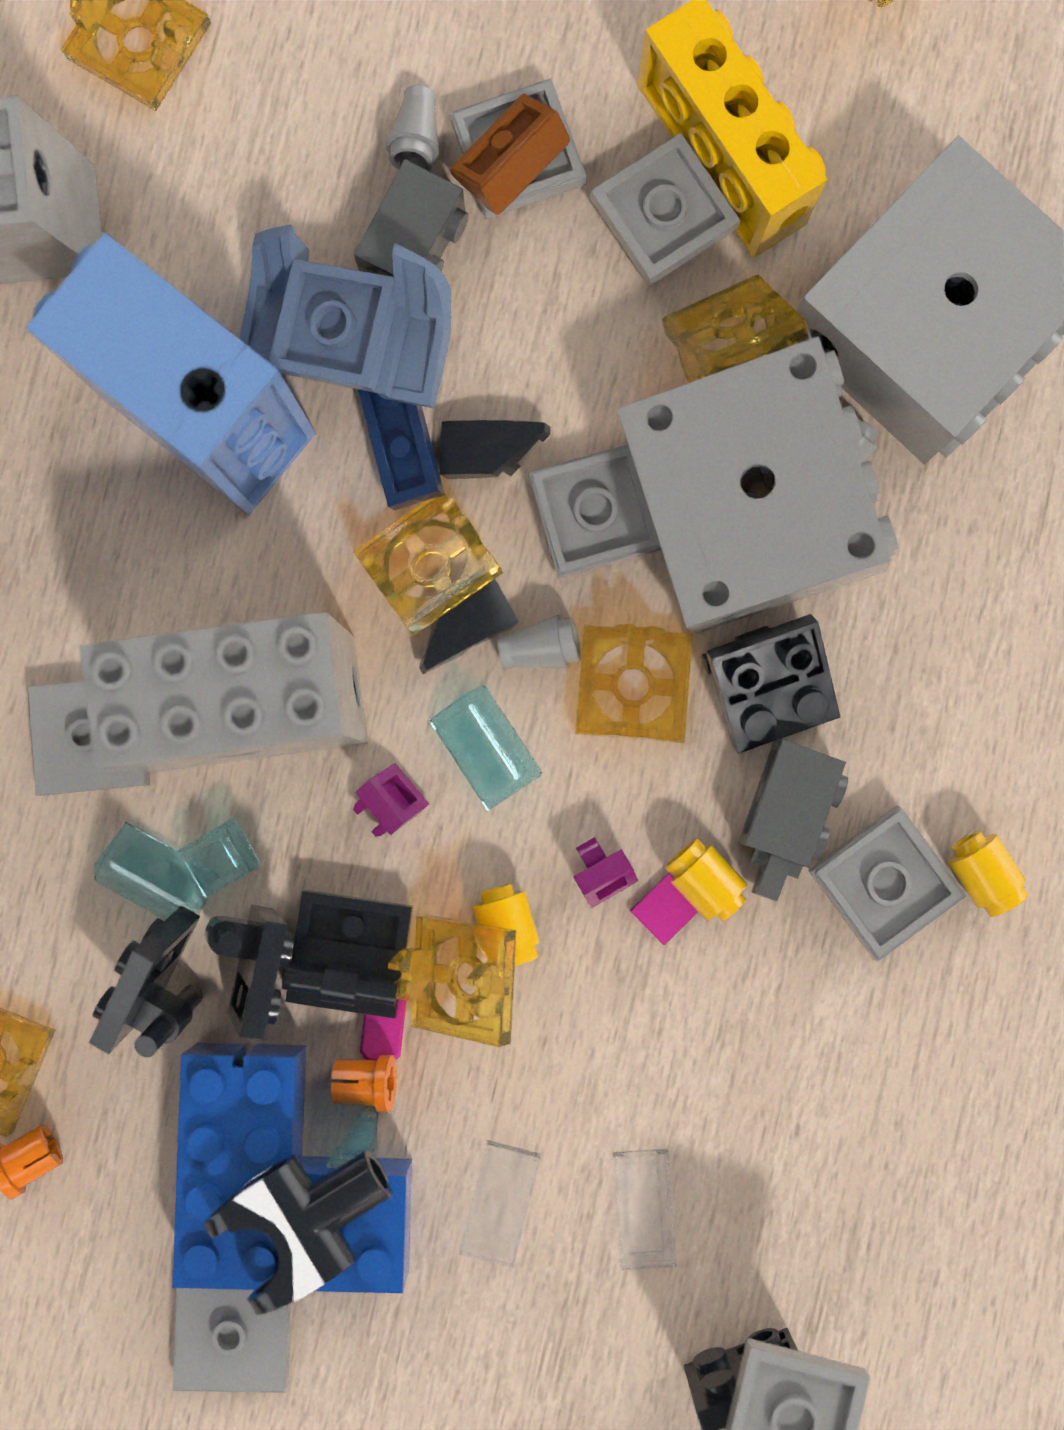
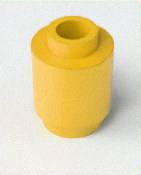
M981 830L966 835L952 845L951 848L955 854L948 860V864L976 907L984 908L990 917L1010 911L1029 896L1023 886L1026 882L1024 875L997 834L984 836Z
M698 838L688 843L665 866V869L673 876L670 882L706 921L715 916L721 921H725L746 901V898L741 894L747 885L744 879L711 844L705 847Z
M512 883L480 892L482 902L472 906L486 956L487 958H493L496 970L514 967L538 958L535 945L540 940L526 892L519 891L514 893Z

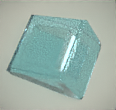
M235 818L221 824L178 850L205 899L248 876L261 866L259 858Z
M364 1106L330 1157L326 1165L327 1168H338L365 1150H368L375 1157L378 1112L375 1106Z

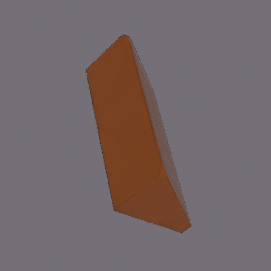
M523 93L451 166L449 172L489 211L499 215L569 144L570 137L558 111Z

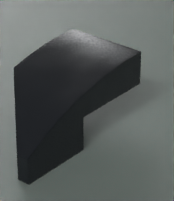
M442 421L439 474L447 479L498 477L502 472L512 476L520 468L518 462L537 441L544 442L550 436L551 427L543 422Z
M493 574L446 597L441 602L440 609L433 617L430 627L432 629L425 655L422 657L419 666L423 675L462 656L468 649L513 628L519 622Z

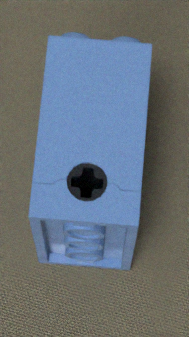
M105 232L95 244L85 247L77 255L72 265V272L56 291L50 292L41 298L33 311V319L25 327L104 401L248 516L316 434L280 372Z

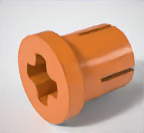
M380 1055L378 1060L337 1059L332 1069V1080L358 1081V1083L331 1082V1099L334 1104L375 1106L377 1112H391L397 1089V1065L393 1055Z
M45 1125L38 1126L7 1145L0 1143V1191L7 1198L15 1199L26 1191L27 1184L62 1165L63 1154L60 1146Z

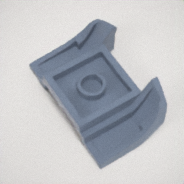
M292 225L279 226L255 234L252 245L249 292L239 338L243 343L274 366L283 378L286 375L377 393L384 399L435 408L451 335V287L436 265L394 243L392 251L394 277L308 262L309 249L295 234Z

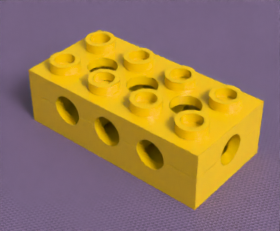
M691 0L645 29L637 86L671 137L673 138L682 133L741 220L735 232L751 256L755 258L807 224L828 180L824 162L813 147L805 146L795 131V123L787 106L781 101L775 102L764 85V78L759 65L750 55L744 56L733 40L732 29L726 16L718 9L713 10L707 0Z

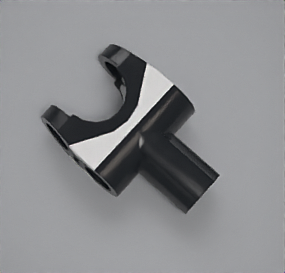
M368 1150L363 1151L314 1183L310 1180L297 1156L293 1154L252 1178L221 1204L203 1222V1226L210 1238H214L227 1230L232 1233L240 1229H255L266 1234L275 1244L279 1255V1264L274 1270V1276L256 1288L248 1297V1302L254 1312L261 1315L304 1298L345 1271L355 1261L356 1255L340 1229L393 1197V1193L383 1168Z

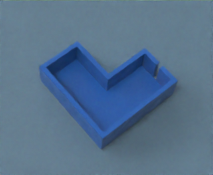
M196 1043L181 1054L172 1288L255 1290L266 1280L274 1276V1270L279 1264V1255L272 1240L266 1234L255 1229H240L232 1233L227 1230L214 1238H210L203 1226V1222L252 1178L293 1154L297 1156L312 1183L354 1158L303 1156L306 1045L256 1044L246 1053V1044ZM244 1057L243 1065H235ZM376 1158L388 1178L393 1197L340 1229L355 1253L356 1259L340 1275L315 1291L403 1294L409 1273L412 1159Z

